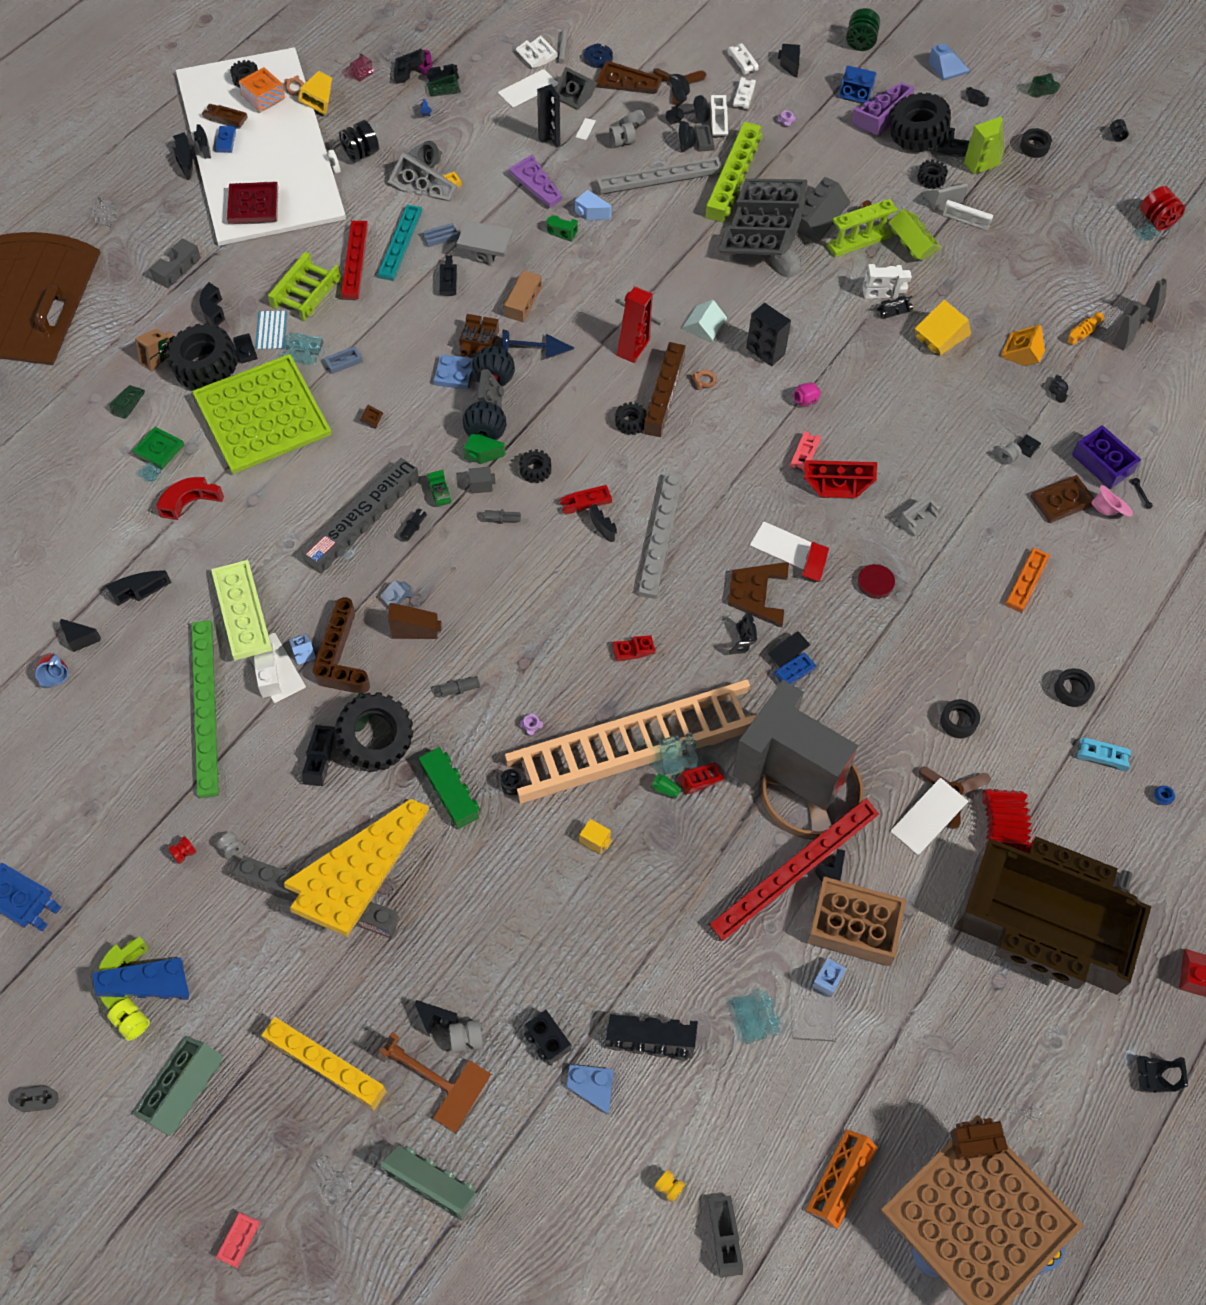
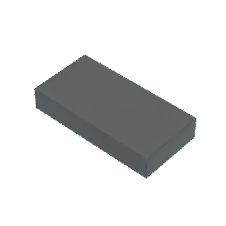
M710 125L694 126L699 152L714 150L715 146Z

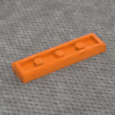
M1033 547L1005 606L1018 612H1023L1050 557L1049 554Z

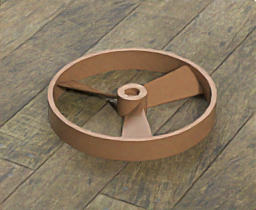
M852 762L849 773L852 774L857 785V804H859L863 800V783L858 769ZM764 773L761 786L762 801L767 813L780 828L800 838L815 839L832 825L827 812L810 801L812 831L797 828L783 820L771 806L766 792V782L777 785L782 784Z

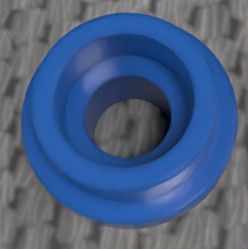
M1159 786L1154 791V798L1161 805H1170L1175 799V793L1169 786Z

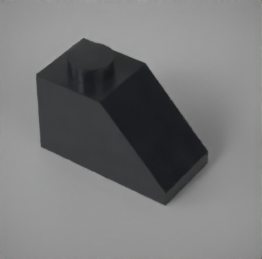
M782 43V50L778 51L780 66L793 77H797L800 45Z

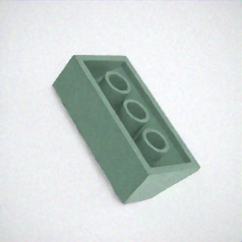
M185 1036L132 1114L160 1132L171 1136L179 1128L186 1112L190 1111L193 1107L194 1100L198 1094L207 1086V1081L211 1075L219 1068L224 1056L206 1043Z
M397 1146L382 1162L380 1166L387 1176L461 1221H464L477 1198L473 1185L466 1181H463L461 1184L454 1179L456 1176L446 1169L441 1172L435 1168L436 1163L426 1157L423 1160L416 1156L417 1152L408 1146H405L404 1149Z

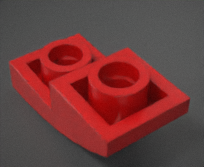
M811 542L802 577L820 582L829 547Z
M652 635L634 636L632 640L614 641L612 644L616 662L638 659L655 654L656 652Z

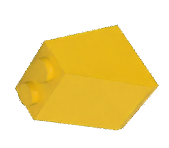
M943 300L915 328L916 338L921 343L925 342L933 353L937 352L940 356L971 335L969 319L946 300Z

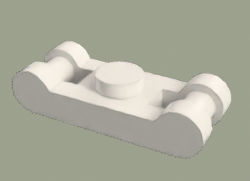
M742 43L737 44L736 47H728V55L732 56L741 68L743 75L749 74L751 71H758L757 62Z
M741 77L733 107L738 108L739 106L744 107L743 109H749L756 80L751 79L750 81Z

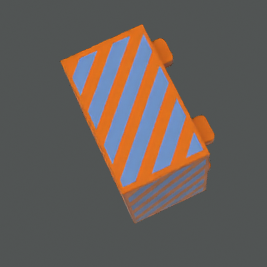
M265 67L239 80L242 96L259 112L285 99L283 84Z

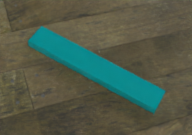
M406 205L378 271V278L390 281L395 280L423 212L422 207Z

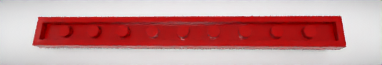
M867 798L862 800L713 920L709 926L718 938L724 941L879 815L877 810Z

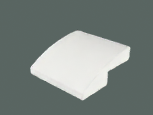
M539 36L531 43L527 40L516 48V51L532 68L542 66L558 57L557 52L542 36Z

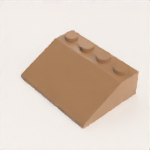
M824 877L807 943L891 966L896 955L906 899Z

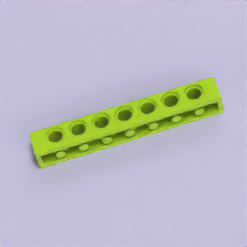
M743 122L707 203L705 218L724 223L726 216L729 217L731 206H734L735 195L739 194L740 184L744 182V174L748 173L749 163L753 162V153L757 152L758 142L761 143L762 141L761 125Z

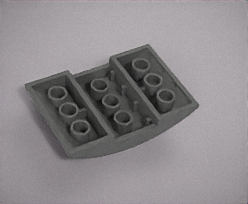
M745 179L737 200L738 209L732 225L727 227L719 253L785 254L793 243L800 225L806 198L807 179Z

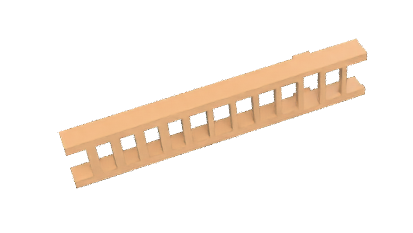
M748 679L505 754L507 767L521 762L525 763L532 783L517 789L520 804L697 748L724 742L726 739L744 734L758 715L745 717L736 697L748 693L750 688ZM728 698L732 699L740 720L727 723L719 701ZM712 703L723 727L714 731L709 730L700 709L710 707L709 704ZM694 709L703 731L690 735L682 713ZM673 715L677 716L685 736L675 740H671L663 720ZM654 721H658L666 743L652 746L644 725ZM639 726L647 749L634 752L626 730ZM620 732L628 754L615 758L607 736ZM600 738L608 761L597 764L589 741ZM581 744L589 767L578 770L570 747ZM562 750L570 773L559 776L551 753ZM543 756L551 778L540 782L532 759Z

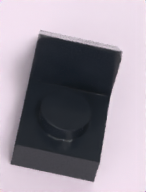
M837 849L835 856L831 855L829 867L817 865L815 873L821 881H823L824 877L838 881L841 880L845 850Z
M416 1000L415 1006L428 1036L431 1034L435 1021H438L437 1024L445 1028H449V1024L458 1023L457 1013Z

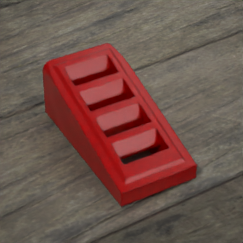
M716 762L683 771L678 777L685 795L697 792L724 780ZM708 770H711L712 774L714 775V778L711 777Z

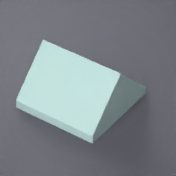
M711 300L696 306L682 327V330L713 342L726 322L727 317L716 302Z

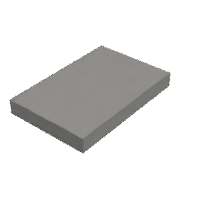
M466 220L456 243L457 248L505 257L513 236V229Z

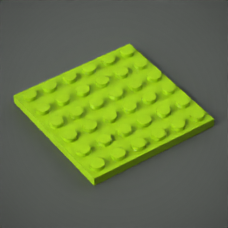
M291 354L192 391L232 474L332 435L329 425Z

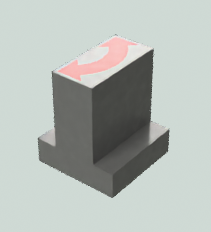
M782 680L740 738L732 776L753 788L762 774L765 773L826 811L847 779L858 745L801 712L799 709L804 691Z

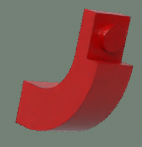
M190 477L180 480L166 489L161 495L156 508L161 518L178 520L182 509L189 502L198 499L222 502L224 495L220 486L207 484L205 477Z

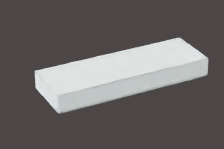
M947 200L943 216L985 230H989L994 216Z

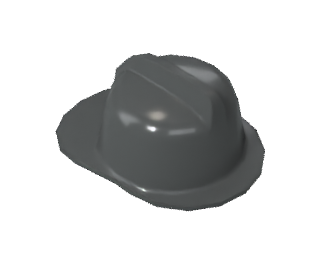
M426 141L409 152L411 156L429 167L436 166L443 154L433 141Z

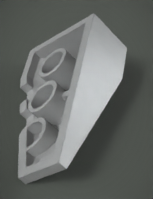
M408 153L401 154L388 181L404 191L446 200L451 199L457 185Z

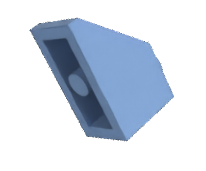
M587 190L575 200V212L586 220L610 219L612 205Z

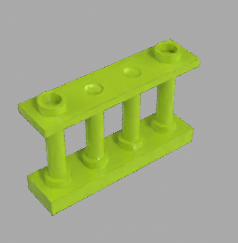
M887 199L833 218L832 221L839 229L837 239L828 242V249L834 257H838L890 239L892 232L886 226L888 215L898 212V208L891 199ZM881 218L880 224L873 226L874 220ZM867 223L866 228L859 231L860 225ZM849 228H852V233L850 235L844 236L845 231Z
M304 252L268 294L270 307L277 309L280 304H286L299 310L301 321H305L312 315L313 310L332 287L339 282L341 278L339 266L335 265L331 271L314 265L311 254ZM311 270L325 276L322 282H319L305 275ZM302 281L316 287V289L310 293L296 287V285ZM293 292L307 298V300L300 304L286 297Z

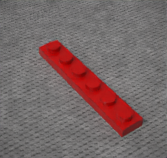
M351 220L341 293L342 299H359L368 221Z

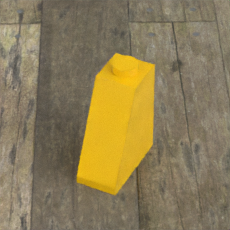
M318 71L300 87L298 101L326 115L332 77Z

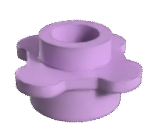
M783 111L781 117H778L777 120L785 126H790L792 122L796 121V117L793 116L791 111Z
M529 714L524 720L520 721V727L524 728L528 735H534L536 730L543 727V722L539 721L535 714Z

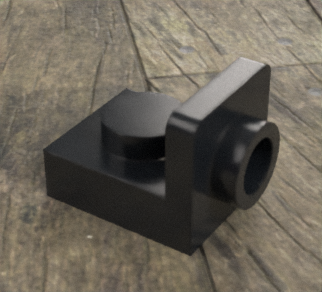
M249 333L233 338L241 364L258 359Z

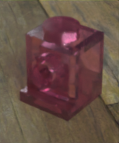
M360 54L358 59L350 63V69L348 70L350 76L361 82L373 74L372 61L363 54Z

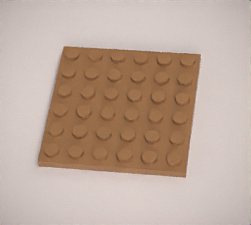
M977 1114L970 1121V1125L979 1124L978 1121L982 1120V1118ZM952 1140L880 1210L964 1305H1009L1084 1226L1009 1146L1008 1150L1002 1154L957 1160Z

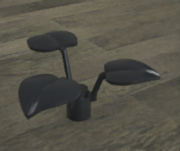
M671 74L669 78L671 80L672 92L679 103L671 107L670 110H667L665 116L669 123H680L681 152H685L694 146L696 134L694 128L689 126L688 122L680 120H682L685 114L695 112L697 121L706 122L710 117V108L708 101L702 95L695 97L693 102L695 109L684 112L678 108L687 100L690 86L688 80L683 75Z

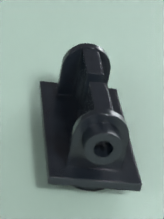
M454 64L444 65L443 70H441L440 66L430 67L426 73L430 84L459 79L458 68Z
M904 295L896 298L894 301H890V299L882 301L876 311L881 310V318L896 316L895 309H897L899 315L909 313L913 310L912 303H909L912 296L906 297Z

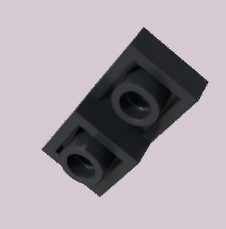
M197 124L196 131H194V140L198 142L200 152H203L204 158H211V150L206 133L202 126Z
M597 504L591 505L590 518L594 526L602 536L610 542H614L615 534L617 533L615 523H611L610 517L604 518L602 510L599 511Z
M797 631L774 648L768 655L779 667H782L799 656L811 645Z

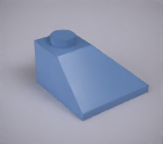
M946 43L932 47L928 62L942 80L969 73L970 70Z

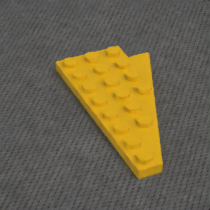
M413 799L408 800L286 880L284 883L285 888L299 894L290 907L291 912L348 937L429 811V806Z

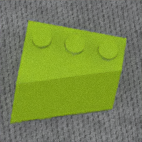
M1002 117L974 126L964 164L973 174L984 172L1000 165L1004 154Z
M902 209L888 223L891 225L890 230L895 235L898 234L901 237L900 242L905 247L908 246L910 248L912 257L924 260L938 252L942 247L930 232L925 231L927 227L918 219L919 216L916 213Z

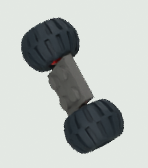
M489 346L479 350L472 360V372L475 379L479 382L477 395L479 401L471 404L465 410L462 421L465 433L469 437L471 434H479L498 440L506 429V416L501 404L502 397L504 396L502 386L512 379L515 372V364L512 356L506 350Z

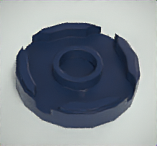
M592 44L585 49L583 59L588 66L603 68L606 61L612 62L613 52L606 45L604 47L601 44Z

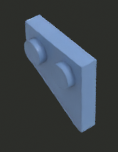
M569 1065L567 1089L581 1096L589 1104H593L601 1109L603 1113L609 1114L613 1069Z

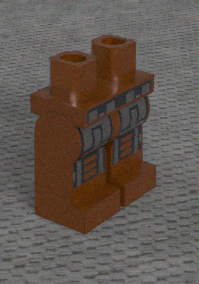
M467 314L465 326L459 338L460 355L468 357L470 353H475L476 355L482 348L493 347L499 333V319L483 317L482 320V316Z

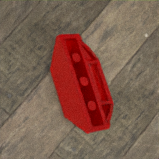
M805 460L804 479L820 497L857 498L877 480V462Z

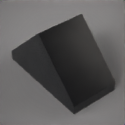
M64 619L59 621L73 652L101 640L95 628Z

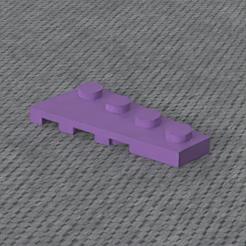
M533 154L509 168V174L549 208L562 201V195L555 185L550 182L548 175L543 172L541 165L536 162Z

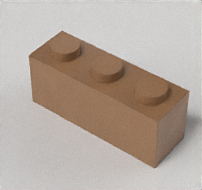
M523 270L522 274L516 279V285L514 288H511L508 299L503 303L505 317L520 322L525 321L542 289L541 275Z

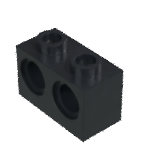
M544 1010L524 1024L526 1031L524 1036L530 1044L534 1043L536 1045L538 1056L543 1062L547 1061L550 1066L572 1050L571 1043L547 1010ZM537 1026H543L546 1028V1031L542 1034H537L534 1032V1029ZM554 1043L559 1048L555 1052H550L547 1050V1046Z

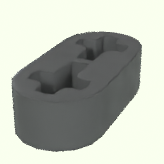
M50 1087L23 1089L15 1093L12 1105L20 1112L49 1110L56 1106L59 1096ZM47 1093L52 1096L51 1099L47 1100V1103L43 1100H38V1098H45ZM24 1096L32 1099V1101H26L24 1106L19 1103V1101L24 1099Z

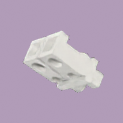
M868 264L862 286L864 298L892 297L896 299L899 293H907V282H910L912 278L911 271L902 270L901 265L876 268L875 264Z

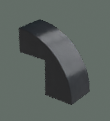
M208 282L200 294V306L205 321L211 324V326H218L225 320L222 307L217 305L222 298L219 288Z

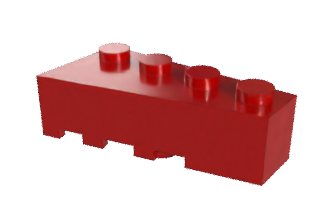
M634 286L625 296V308L616 355L632 363L636 362L650 341L653 301L652 293Z

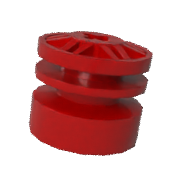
M1161 186L1145 197L1141 203L1140 211L1147 219H1150V222L1158 231H1162L1174 225L1185 212V205L1175 197V194L1167 186Z

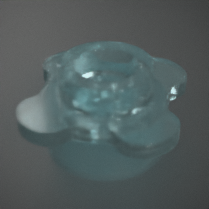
M1150 224L1139 229L1141 237L1147 241L1152 240L1154 236L1159 234V231L1155 230Z
M153 463L146 464L144 469L139 471V475L144 476L145 480L150 482L155 481L161 473V469L156 468Z

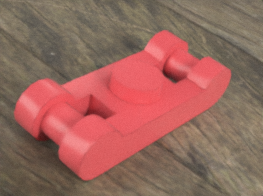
M804 431L790 467L794 469L796 467L800 468L804 472L805 463L799 461V458L812 460L822 436L810 435V432Z

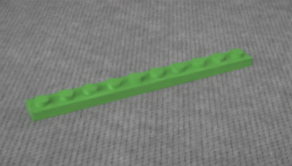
M211 620L192 622L197 796L199 799L219 796L213 624Z

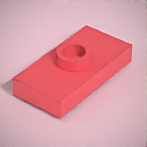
M239 1212L215 1258L238 1269L261 1223Z

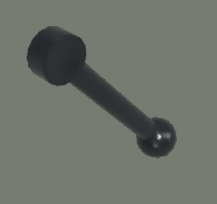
M1134 478L1132 484L1137 486L1146 503V508L1151 509L1153 504L1149 502L1141 488L1140 480Z

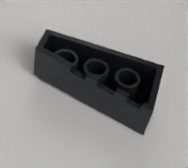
M609 1014L605 1046H609L611 1050L622 1051L624 1048L630 1049L635 1054L650 1052L656 1057L670 1055L675 1056L677 1060L687 1061L688 1058L692 1059L698 1021H690V1025H685L677 1019H670V1021L662 1023L658 1018L649 1017L645 1018L644 1021H640V1018L637 1016Z

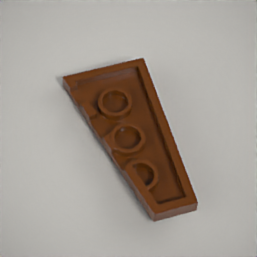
M606 61L596 80L598 82L596 87L657 93L662 83V77Z

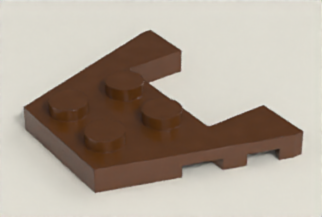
M789 562L732 570L728 605L745 613L750 612L759 616L761 620L771 621L775 623V626L782 628L784 609L765 607L768 578L787 580Z

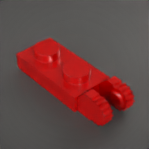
M602 485L566 495L560 498L559 502L563 506L567 505L562 509L563 513L567 515L589 509L594 504L601 506L612 503V497L608 486Z

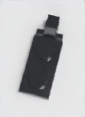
M446 255L445 264L440 265V295H457V265L453 264L452 255Z

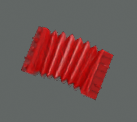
M983 789L982 804L987 806L984 811H987L986 816H989L987 822H989L987 828L989 829L986 839H993L1027 853L1031 844L1029 842L1031 839L1029 835L1032 832L1029 829L1032 825L1029 822L1032 816L1027 815L1030 809L1026 808L1029 803L1024 802L1027 799V794L1023 791Z

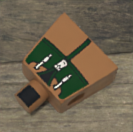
M154 329L135 338L139 364L150 371L158 367L167 359V348L169 343H172L171 340L174 335L171 332L164 334L158 329Z

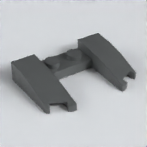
M1162 278L1161 281L1158 280L1146 305L1142 309L1141 302L1137 301L1134 304L1131 314L1125 315L1112 344L1124 351L1133 342L1141 324H1145L1147 321L1152 323L1161 314L1166 298V279Z

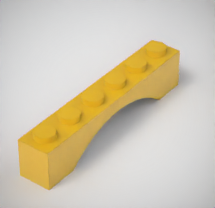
M276 1017L273 1018L261 1035L266 1043L313 1069L373 1111L387 1092L384 1085Z

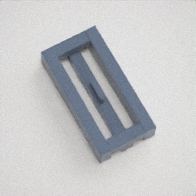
M453 223L422 231L428 247L459 239L458 232H456Z
M356 346L325 357L324 361L331 374L362 363L363 359Z

